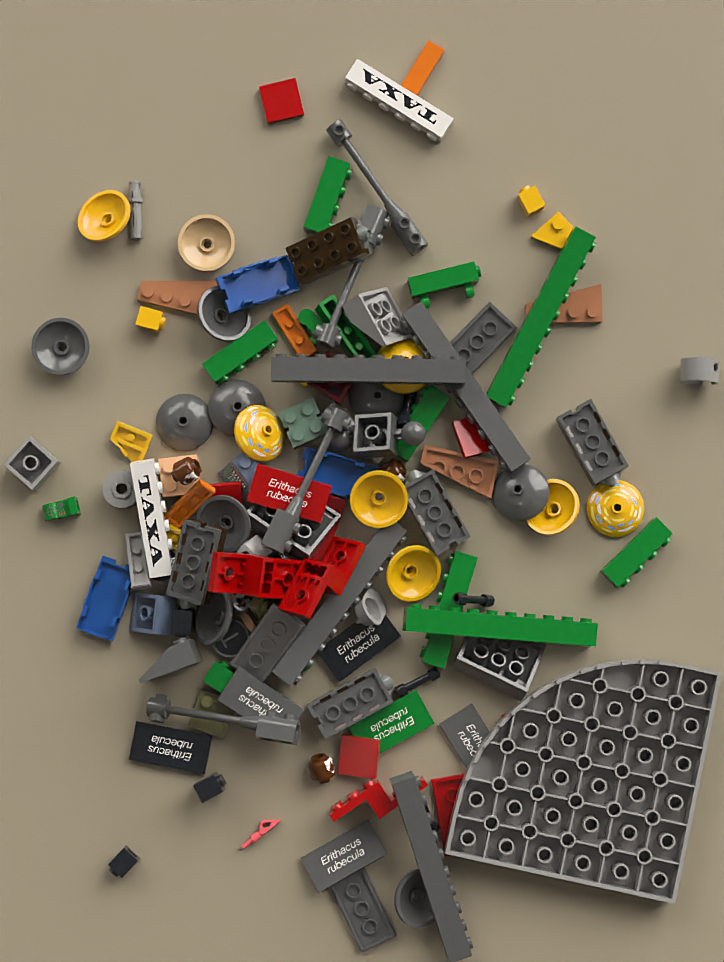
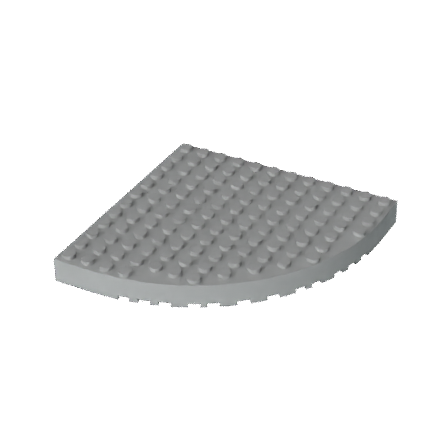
M629 659L604 662L580 668L536 689L517 703L496 723L471 759L458 788L449 822L444 853L675 904L722 672L660 660Z

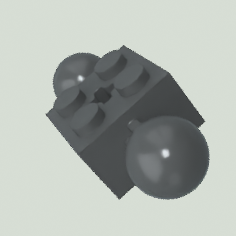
M392 412L355 415L354 432H350L349 429L347 431L342 430L341 433L335 432L330 446L337 451H344L353 444V452L361 459L397 456L398 440H403L410 446H417L424 441L426 431L424 426L416 421L408 422L402 429H398L399 419Z

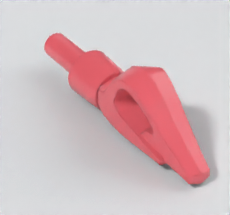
M281 820L261 821L259 823V830L250 836L251 838L241 845L243 849L253 842L256 843ZM264 823H270V826L263 828Z

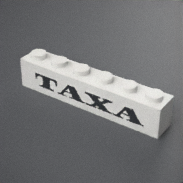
M359 59L355 61L345 77V83L349 89L355 92L358 90L365 99L371 102L374 100L379 103L378 106L385 111L390 110L395 113L394 116L401 121L406 120L411 123L410 126L413 129L424 131L427 133L426 136L433 141L438 140L441 142L453 124L454 118Z
M154 458L131 462L130 467L149 577L155 578L171 575L175 557L171 558L170 550H173L172 539H168L167 531H170L169 520H165L164 512H167L166 502L161 500L160 493H164L162 481L158 482L157 474H160L159 463H155Z

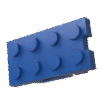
M284 255L278 258L263 260L216 277L215 280L219 290H224L227 298L224 304L228 314L299 292L300 287L293 271L294 266L288 256Z
M305 447L302 460H305L303 471H298V476H306L318 451L317 449ZM325 452L312 480L331 485V494L350 499V493L355 482L362 475L379 470V467Z
M102 556L76 628L113 641L132 591L128 564L122 567L115 564L116 560Z

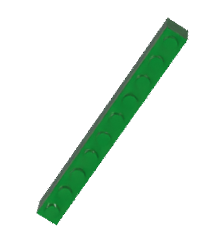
M577 226L572 228L486 392L487 397L491 401L502 407L512 405L516 397L513 395L516 388H521L525 380L522 378L525 371L529 372L534 363L531 361L534 354L538 355L542 348L540 343L543 337L547 338L551 331L549 326L552 320L556 321L560 314L558 309L561 303L564 304L569 297L568 289L577 282L578 277L576 274L578 270L584 268L587 262L585 259L587 253H591L596 245L594 242L596 237Z
M410 604V608L404 607L403 631L596 647L598 623H592V619L580 618V622L573 621V617L562 616L561 620H554L552 615H543L542 619L535 618L536 614L524 613V617H518L516 612H505V615H498V611L486 610V614H481L479 609L467 608V612H460V608L448 607V611L441 610V606L429 605V609H421L422 605Z

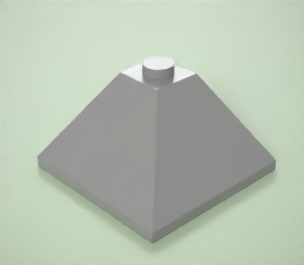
M387 287L358 294L342 305L344 313L350 322L383 347L412 337L410 331H406L401 325L402 313Z

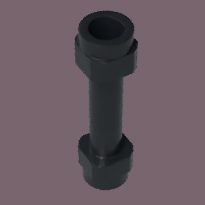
M416 392L404 395L405 405L403 414L399 417V429H402L406 423L411 422L410 413L412 404L416 401Z
M463 592L454 593L452 597L453 603L458 605L472 603L480 604L483 607H492L495 602L494 597L488 594L469 596Z
M436 666L427 670L428 673L406 684L402 683L394 687L399 698L408 694V691L417 686L441 677Z

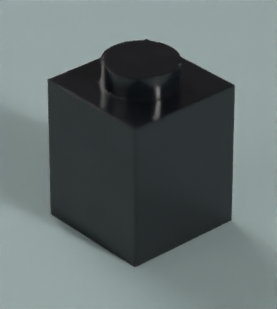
M126 845L108 864L111 867L109 870L114 876L123 878L140 858Z

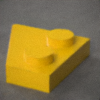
M558 211L532 234L531 238L561 250L573 227Z
M117 421L110 440L120 448L125 457L134 462L144 460L153 435Z

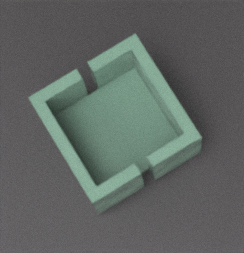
M313 397L278 412L285 431L290 430L286 433L294 450L324 437L327 432V428L321 422L322 416L318 418L320 412Z

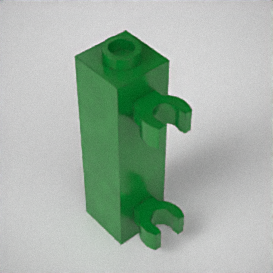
M475 261L408 277L407 282L411 298L420 297V301L426 309L430 308L428 295L459 287H464L467 299L472 298L475 295L472 284L479 282L481 271L480 267L476 266Z

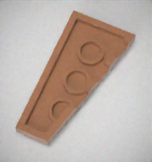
M141 281L137 300L198 315L197 305L200 297L205 291L218 285L216 281Z
M601 284L568 292V299L564 304L561 303L558 309L560 310L556 321L552 320L551 323L602 322ZM533 302L528 303V304L525 305V315H526V316H527V314H528V312H529V310H530V308H531Z
M424 445L420 461L421 465L491 499L499 461L478 456L464 459L460 452Z

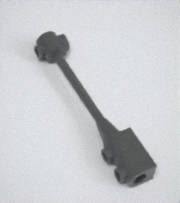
M340 119L331 124L326 129L327 133L336 146L343 144L381 198L391 220L392 229L411 256L427 247L428 242L410 216L388 197L349 141L352 134L344 122Z
M368 203L361 218V224L373 232V236L369 240L372 251L376 245H381L384 235H381L382 229L387 230L390 219L387 218L388 212ZM366 258L353 264L329 324L317 325L312 337L317 345L330 350L333 349L334 345L339 346L342 336L339 335L340 330L336 325L343 311L342 305L346 303L360 267Z
M335 407L325 409L321 422L324 423L328 430L297 495L294 496L285 511L277 509L261 542L263 547L281 555L285 551L290 552L293 546V542L290 539L293 534L298 535L302 526L298 522L304 501L303 498L334 433L348 430L351 420L348 419V413Z
M156 693L155 698H149L146 706V714L149 716L148 720L152 722L164 723V719H168L170 714L240 725L241 727L255 730V737L260 740L291 745L298 744L301 724L299 720H296L297 716L285 714L284 718L277 717L278 713L266 711V715L236 717L171 706V701L167 700V695Z

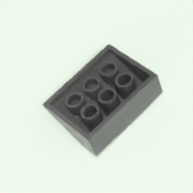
M253 503L247 510L251 529L264 537L277 510ZM326 505L321 523L299 517L298 523L302 524L298 535H292L290 541L293 542V546L290 552L286 553L296 560L312 559L341 515Z
M465 636L451 668L521 701L529 690L546 645L534 641Z
M185 637L173 641L174 645L169 647L139 679L140 683L203 661L196 640H190V637Z

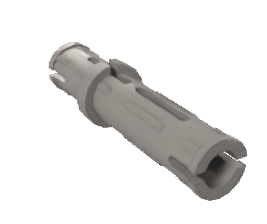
M130 181L128 199L131 208L130 239L140 240L143 239L141 182Z

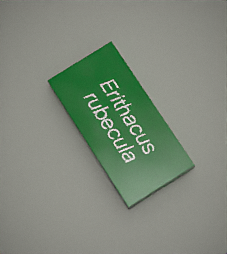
M414 690L354 723L349 728L353 736L381 740L380 754L435 723L417 690Z

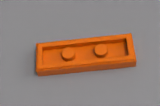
M428 40L401 86L418 96L445 49Z
M288 303L271 313L296 354H306L307 357H311L318 352Z
M199 479L164 514L165 520H169L171 524L179 528L184 520L189 519L215 493V488Z

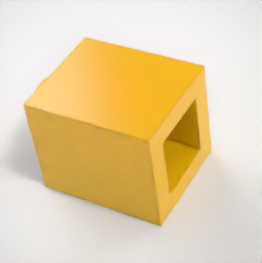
M528 185L519 190L520 193L517 196V200L527 218L545 208L546 205L535 185L531 188Z
M140 306L135 324L139 328L160 333V329L165 327L166 318H164V313L161 311Z

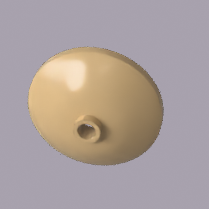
M210 214L198 215L187 221L182 227L178 236V249L182 259L190 267L204 272L214 271L226 265L231 259L235 250V237L229 224L220 217ZM205 243H210L211 247L207 249L204 245Z

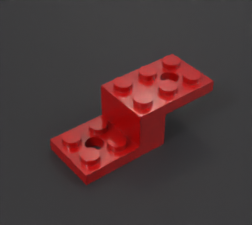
M334 536L321 562L307 558L303 559L278 609L284 613L310 619L324 592L341 596L366 546L362 542Z
M213 552L208 591L283 599L303 560L270 558L256 554ZM229 568V574L226 576V571Z
M423 776L419 778L422 785L419 791L428 786ZM370 779L363 784L362 790L359 792L354 790L347 795L346 801L343 803L338 801L331 806L329 816L335 822L367 800L376 815L381 819L397 808L398 804L394 792H392L393 796L390 797L378 779L375 781Z

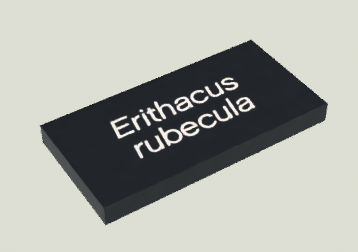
M385 614L380 625L365 626L362 623L357 624L355 622L326 643V646L319 655L340 682L400 638L401 635Z
M136 721L129 760L205 774L213 735Z

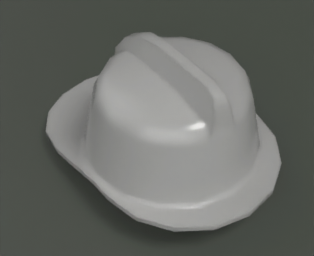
M369 589L362 600L355 606L357 616L355 622L357 624L362 623L365 626L381 624L386 614V603L377 590Z

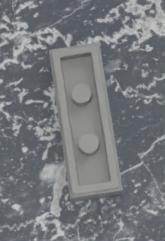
M142 531L125 534L132 590L151 587V579L149 577Z

